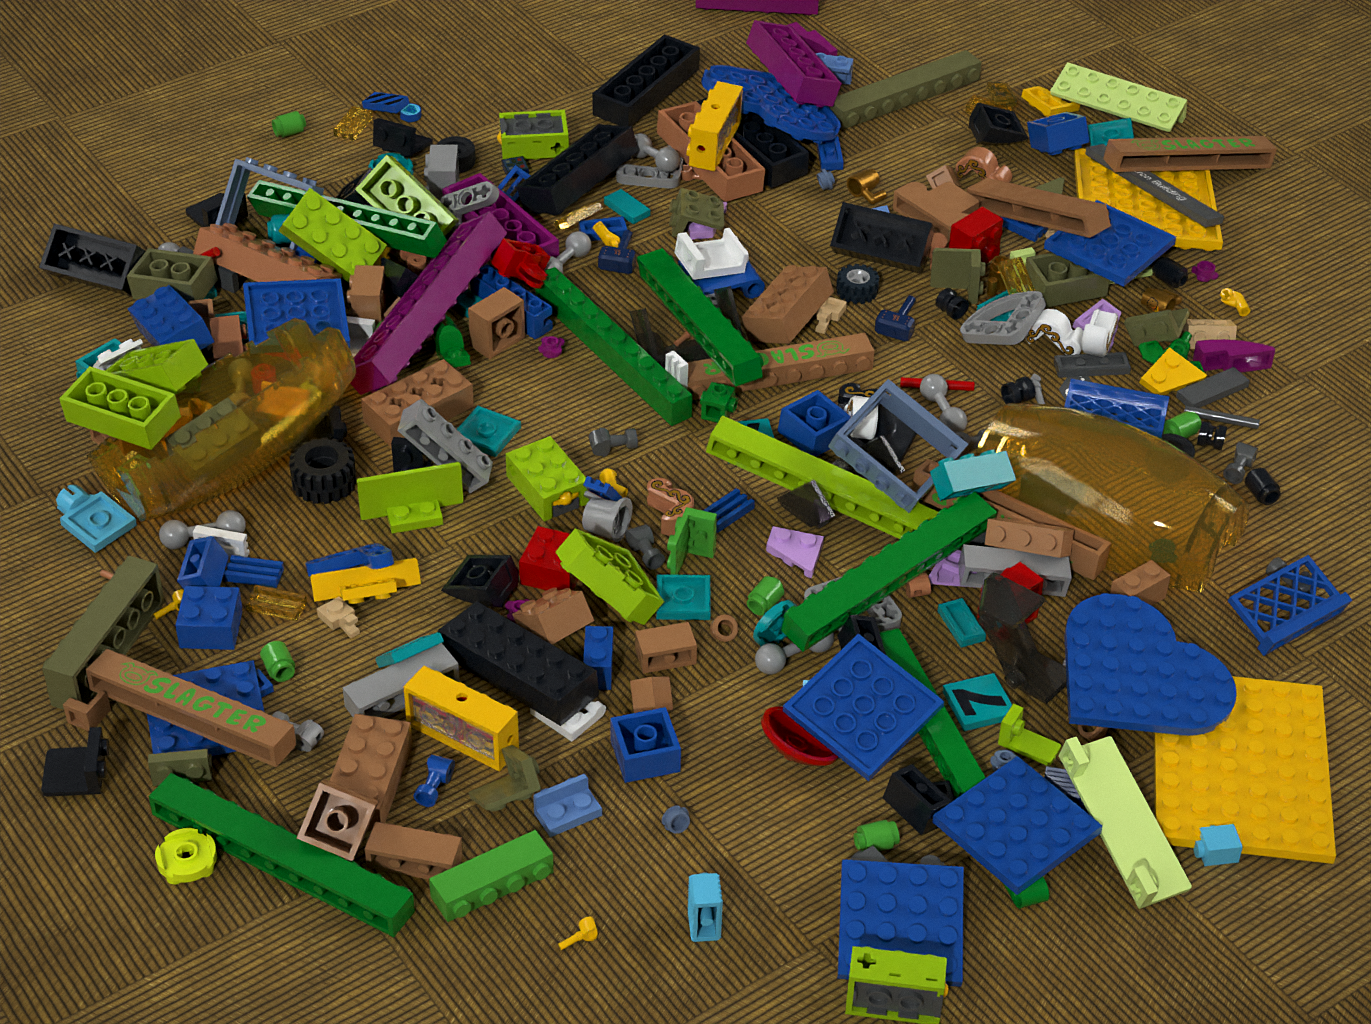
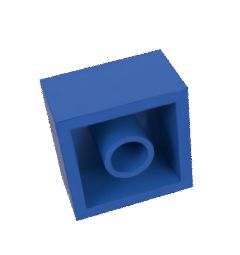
M1063 112L1027 122L1031 148L1037 149L1039 152L1057 155L1062 153L1063 149H1079L1082 147V144L1089 143L1086 116Z
M816 390L781 409L778 432L801 451L817 457L830 450L828 446L832 439L848 422L851 416L819 390Z
M185 586L175 625L179 648L235 650L243 612L240 588Z
M666 707L610 718V741L625 783L681 772V747Z

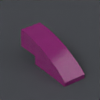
M1240 340L1196 341L1193 361H1199L1204 371L1223 369L1225 371L1232 367H1235L1241 373L1270 369L1273 363L1275 348L1260 343Z

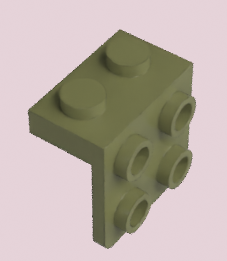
M680 188L676 199H672L669 212H672L669 226H672V236L677 237L678 233L684 232L688 221L722 230L724 227V203L716 196H708L695 190Z
M935 248L932 254L930 286L934 288L967 289L968 303L977 304L978 295H983V281H980V276H985V262H981L980 249Z
M1187 308L1173 311L1170 309L1127 317L1124 324L1134 346L1154 340L1158 342H1171L1179 338L1190 312Z
M513 745L502 748L509 776L471 790L469 792L470 799L485 810L498 811L505 808L506 803L532 797L534 792L541 790L537 777L540 770L534 757L527 755L524 751Z
M208 749L148 754V765L153 786H159L170 773L180 778H187L191 782L212 781V754H208Z

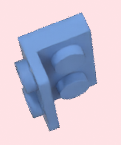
M815 53L842 84H851L853 58Z
M585 774L569 778L565 782L553 787L545 788L533 796L534 814L549 837L602 816V807L588 789V777Z

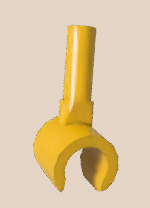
M183 589L175 591L172 595L173 602L153 614L156 620L175 609L179 611L184 592Z
M585 917L580 920V931L558 943L560 950L582 939L585 941L595 940L598 931L594 918Z

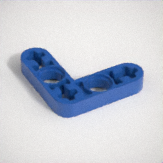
M374 543L307 561L305 565L310 577L312 574L341 570L360 564L370 569H380L393 565L394 559L391 549L380 543Z

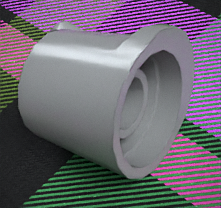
M586 490L584 497L590 500L583 513L582 525L584 530L615 542L622 540L632 516L631 500L625 497L618 501L606 500Z

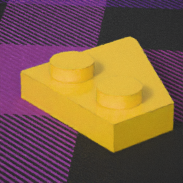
M1040 86L1023 89L1021 95L1029 105L1036 107L1046 117L1063 112L1079 111L1081 105L1075 102H1065L1062 98L1051 95L1048 89Z
M1169 347L1142 376L1139 383L1153 394L1164 396L1171 391H1178L1189 384L1206 379L1207 374Z

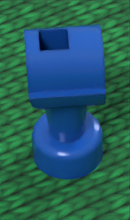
M433 754L427 760V780L425 784L417 787L413 795L415 801L425 807L435 805L439 796L436 789L441 782L446 784L450 782L455 767L454 760Z

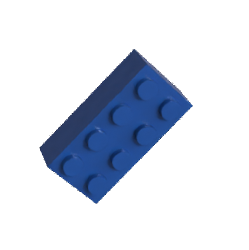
M170 285L158 288L154 294L145 299L137 300L133 306L127 308L139 332L153 347L194 339L199 349L202 350L214 343L203 318Z

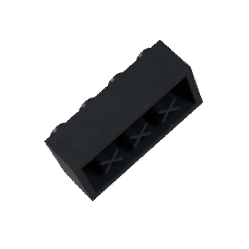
M843 202L830 247L837 254L922 274L935 229L931 222Z
M54 223L39 268L53 276L132 297L127 275L146 251L135 244Z

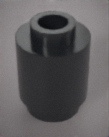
M1160 257L1153 265L1152 272L1155 274V277L1172 288L1183 286L1188 279L1187 268L1168 257Z
M1265 468L1253 469L1247 474L1245 485L1258 502L1264 505H1271L1280 498V487Z

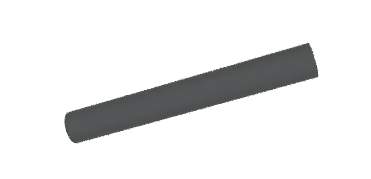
M1185 406L1184 411L1195 412L1202 419L1258 429L1260 423L1259 419L1192 406Z

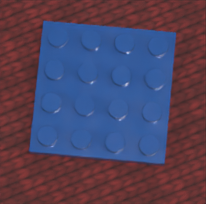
M1096 200V201H1095V202H1098V203L1105 204V203H1103V202H1101V201H1099V200ZM1106 204L1111 224L1107 229L1091 238L1058 230L1045 240L1044 249L1124 287L1175 244L1176 236Z
M341 278L243 283L250 353L350 348V336Z
M857 634L783 705V712L867 781H870L944 707V701L864 637Z
M254 660L173 675L264 712ZM147 714L153 754L208 749V754H212V756L236 752V750Z
M1018 756L933 815V823L1016 895L1024 891L1102 832V825Z
M842 859L837 979L849 980L852 946L872 947L880 950H899L905 953L931 954L937 957L947 958L946 984L948 986L961 987L963 983L964 867Z

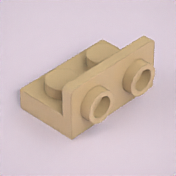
M1187 319L1183 330L1192 334V338L1189 341V349H1195L1196 341L1236 340L1237 326L1231 320Z

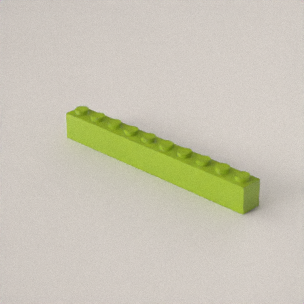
M723 415L710 434L706 449L707 453L898 539L908 531L913 532L923 521L927 519L930 521L938 514V511L920 503L908 513L883 491L878 490L869 480Z

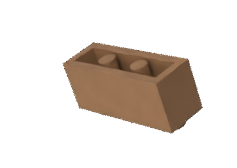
M1002 517L989 518L985 545L1062 558L1071 556L1074 529Z
M375 822L365 847L367 868L429 879L459 865L463 857L462 837L429 832L423 829L407 828L391 823Z

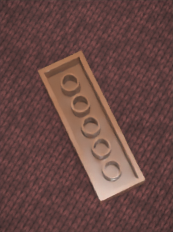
M697 101L658 110L656 133L668 145L674 148L688 165L689 156L686 155L691 140L688 137V129L690 124H694L696 113L701 111V105ZM732 138L715 171L692 167L694 172L724 202L763 192L765 168L734 138Z
M224 223L222 226L210 224V227H200L193 254L199 255L213 247H217L220 250V255L213 258V263L257 282L339 279L342 277L341 273L334 271L333 266L327 264L319 265L311 257H300L290 248H279L275 246V242L267 239L260 240L256 238L257 235L249 231L241 232L237 230L236 225Z

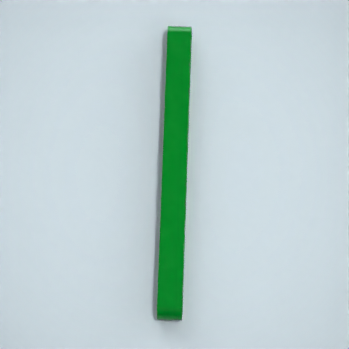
M894 628L879 632L886 656L938 696L900 629ZM944 706L918 734L944 780H949L954 797L957 799L986 777ZM1044 877L1038 879L1018 895L1003 884L1018 909L1049 900V889Z

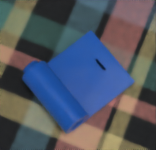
M679 260L678 265H681L685 274L689 276L690 274ZM749 261L746 263L745 273L693 280L696 286L701 287L704 295L739 288L746 298L752 299L761 295L765 288L764 282Z

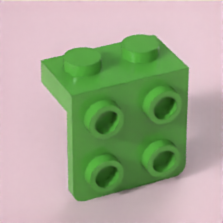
M686 507L683 516L677 518L675 535H670L667 544V550L671 551L667 562V569H670V575L679 574L687 553L709 558L714 557L716 552V513Z

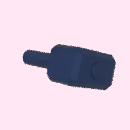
M630 230L624 231L618 247L603 246L598 256V268L617 273H633L636 266V252L627 249L633 235Z
M908 296L898 313L881 310L875 321V331L878 334L897 340L909 341L914 333L915 320L907 315L916 302L915 297Z

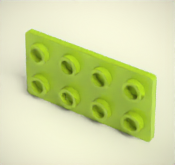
M460 462L357 479L361 520L387 516L391 533L443 525L440 507L463 503Z

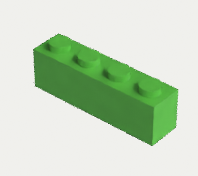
M533 830L429 878L431 899L447 922L464 917L469 912L483 905H489L500 897L511 892H517L522 887L537 880H542L554 873L553 853L537 831Z

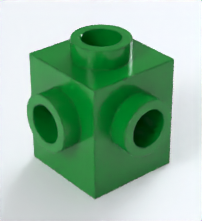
M711 382L707 391L704 390L701 395V419L718 423L722 415L728 418L731 412L735 413L738 399L735 398V387Z

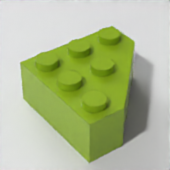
M575 528L556 551V554L562 561L560 564L564 570L582 581L596 596L610 604L628 622L632 623L635 621L645 625L664 603V600L631 552L625 548Z

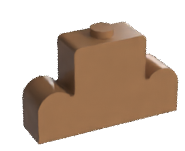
M950 181L930 191H927V187L922 183L911 182L894 191L893 210L905 217L931 222L935 229L934 233L943 234L948 239L947 245L949 246L951 225L979 209L980 201Z

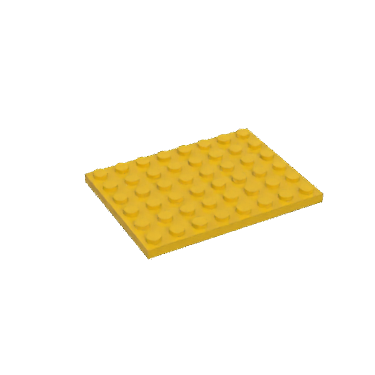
M1074 149L1077 198L1093 202L1099 200L1176 236L1175 244L1172 247H1179L1185 250L1191 248H1199L1206 251L1222 250L1223 239L1220 224L1210 227L1202 226L1086 156V149ZM1210 170L1150 171L1217 211Z
M1232 676L1236 686V701L1226 722L1223 721L1217 725L1215 730L1191 736L1154 732V817L1171 846L1194 848L1195 841L1201 840L1199 828L1211 827L1210 825L1234 824L1243 846L1241 854L1334 864L1336 849L1322 686Z

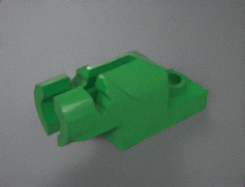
M446 316L444 319L446 326L440 322L433 328L432 339L435 342L437 357L440 360L444 359L453 368L471 365L470 355L464 349L461 332L453 320Z

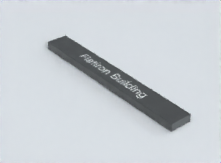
M1100 144L1086 147V156L1113 171L1103 159L1106 145ZM1150 171L1115 172L1204 227L1223 223L1224 216Z

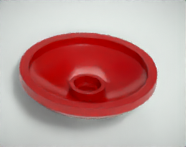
M771 707L764 712L761 718L763 732L773 747L786 759L798 764L815 767L827 766L836 762L838 756L785 714L783 707Z

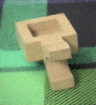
M829 297L816 312L819 323L815 331L825 334L830 320L838 322L843 315L847 302Z
M337 597L317 608L318 617L332 630L341 627L350 638L360 634V630L354 625L358 622L355 610L343 601L342 598Z

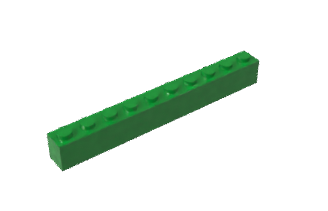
M258 180L246 197L258 215L271 218L277 214H290L307 191ZM322 195L323 198L386 243L387 247L436 258L447 242L437 222Z
M661 248L637 256L640 277L735 387L763 377L762 367L764 366V361L759 352L756 353L751 343L746 341L742 337L741 332L732 326L731 321L722 315L720 308H716L710 297H706L703 294L701 287L694 284L691 276L685 274L682 266L676 264L672 255H668Z
M556 267L544 271L548 276L546 280H542L544 282L542 288H535V296L552 306V313L670 426H674L692 417V394Z
M975 491L967 497H960L953 506L948 509L943 508L936 517L930 521L928 519L923 521L913 532H906L893 545L891 543L887 544L879 554L874 557H867L859 567L849 569L836 582L834 580L830 581L819 593L810 594L799 606L790 607L783 615L784 621L781 631L802 652L806 651L842 627L850 615L862 614L963 547V544L966 545L987 530L988 519L995 518L997 511Z
M170 773L149 795L153 816L179 829H198V832L207 836V833L213 838L216 848L392 937L396 936L415 913L413 893L406 887L397 886L387 881L380 874H373L361 868L354 861H347L336 854L297 839V835L289 832L285 827L275 825L263 819L259 814L251 813L241 808L235 802L227 801L217 796L213 791L193 784L187 778H180Z

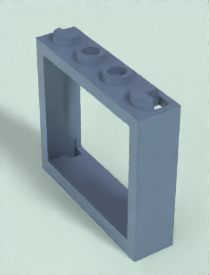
M246 157L245 161L235 159L215 224L220 226L224 223L235 224L251 171L307 191L311 188L321 196L323 195L324 188L316 186L317 181L303 177L302 181L296 179L297 174L284 170L283 174L278 173V168L275 166L264 164V167L258 165V160ZM291 241L289 248L294 250L297 255L296 248L298 245Z
M887 379L836 433L828 447L838 457H841L850 464L856 472L872 482L878 490L883 491L894 500L899 507L910 513L934 486L932 477L930 476L915 493L849 439L848 436L879 404H882L947 458L953 457L954 460H957L968 446V443L892 381Z

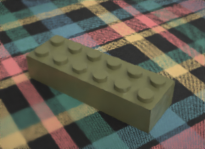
M128 556L122 565L117 567L115 574L109 582L103 585L101 592L95 600L89 603L87 610L74 623L72 630L65 639L59 642L55 652L50 658L45 660L42 671L51 706L64 710L63 704L69 698L86 704L90 699L93 700L97 692L90 690L86 669L106 649L126 655L153 619V614L159 611L165 603L158 564Z

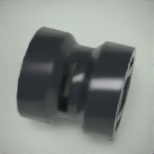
M951 288L942 290L935 302L936 307L946 311L947 315L953 320H958L964 316L969 307L968 301L962 296H958L957 292Z
M1024 376L1017 379L1015 383L1008 382L1003 384L1001 395L1007 406L1014 407L1019 405L1021 401L1026 402L1034 399L1035 387L1032 381Z
M1202 421L1197 445L1202 447L1209 445L1215 450L1222 451L1227 426L1219 425L1216 427L1212 426L1209 422Z

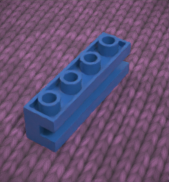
M486 264L481 267L479 275L470 280V291L482 299L503 287L524 300L525 333L536 340L553 329V322L547 318L552 315V306L511 279L501 276L490 265Z

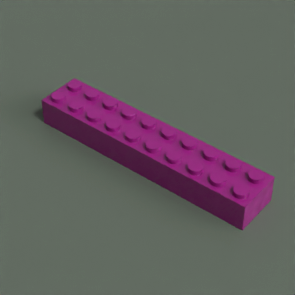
M490 211L458 226L437 257L430 261L341 374L360 395L367 392L374 393L380 387H387L397 381V374L410 364L409 359L411 356L421 350V343L434 333L433 328L435 325L445 319V312L457 303L456 298L469 288L468 283L479 275L480 267L492 258L491 253L498 249L501 240L507 232Z

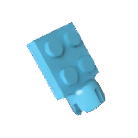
M72 484L68 485L67 488L74 492V495L63 488L56 498L57 509L64 514L60 517L61 525L95 553L137 526L136 518L102 491L91 495L80 486Z

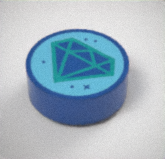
M409 103L400 110V118L405 122L418 121L422 116L421 107L414 103Z

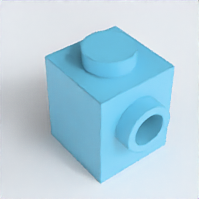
M1234 824L1210 825L1211 827L1199 828L1201 840L1195 841L1193 851L1196 858H1202L1204 866L1239 862L1243 846Z

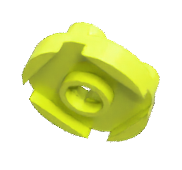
M183 828L175 830L164 837L165 842L161 844L160 848L159 844L156 848L155 859L159 872L166 877L168 883L176 885L193 882L213 874L214 865L217 861L215 842L207 833V836L200 834L198 829ZM184 852H189L192 855L189 858H181Z

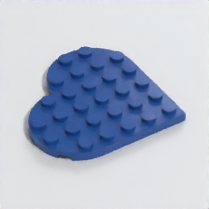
M713 65L710 70L705 69L701 82L708 92L714 88L717 81L743 86L741 113H757L764 119V124L789 133L796 140L801 141L805 138L821 144L823 141L832 140L838 135L841 127L840 121L828 106L818 107L811 103L802 105L794 102L791 95L776 81L772 73L727 65Z
M1103 593L1080 602L1070 613L1064 632L1069 724L1191 736L1215 730L1217 725L1223 721L1226 722L1236 701V686L1229 670L1218 658L1198 645L1176 641L1174 630L1169 621L1150 604L1136 596Z

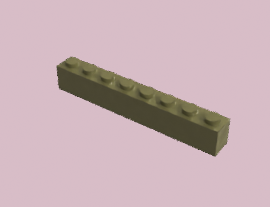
M964 50L836 97L833 107H828L839 119L840 129L844 130L980 80L982 62L970 52Z

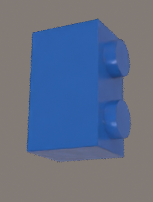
M213 536L189 541L177 582L183 589L185 586L220 587L229 556Z
M586 626L583 663L597 670L599 690H611L613 627Z

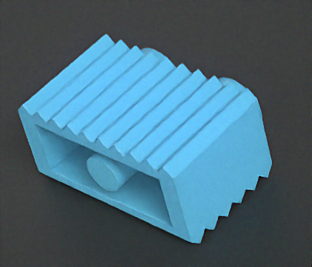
M700 873L689 876L688 919L691 940L693 942L715 941L721 938L723 900L719 880L720 875L717 873Z

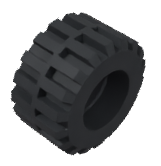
M315 438L311 439L310 442L302 443L301 447H296L294 453H291L289 465L293 491H296L298 497H303V500L307 502L313 501L315 504H319V502L328 504L330 501L337 502L341 497H347L349 492L354 490V485L357 481L355 459L352 449L347 447L346 443L338 442L337 439L329 440L328 438H322L317 440Z

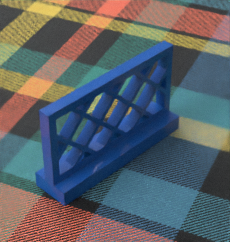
M1071 379L1061 419L1162 438L1169 396Z
M1307 555L1232 595L1227 601L1258 639L1260 645L1257 649L1265 656L1341 614L1351 603L1352 599L1346 592L1340 595L1312 558ZM1305 565L1312 573L1311 578L1299 575V568ZM1284 577L1293 580L1292 589L1281 586L1280 578ZM1298 582L1311 585L1310 594L1298 591ZM1316 587L1324 589L1330 597L1326 599L1316 596ZM1260 589L1273 590V599L1260 596ZM1279 592L1291 596V605L1278 601ZM1244 598L1254 601L1253 610L1244 608L1239 600ZM1297 598L1309 601V609L1297 607ZM1259 603L1272 606L1271 615L1258 612ZM1277 608L1289 611V620L1278 618ZM1258 619L1270 622V630L1264 633L1257 624Z

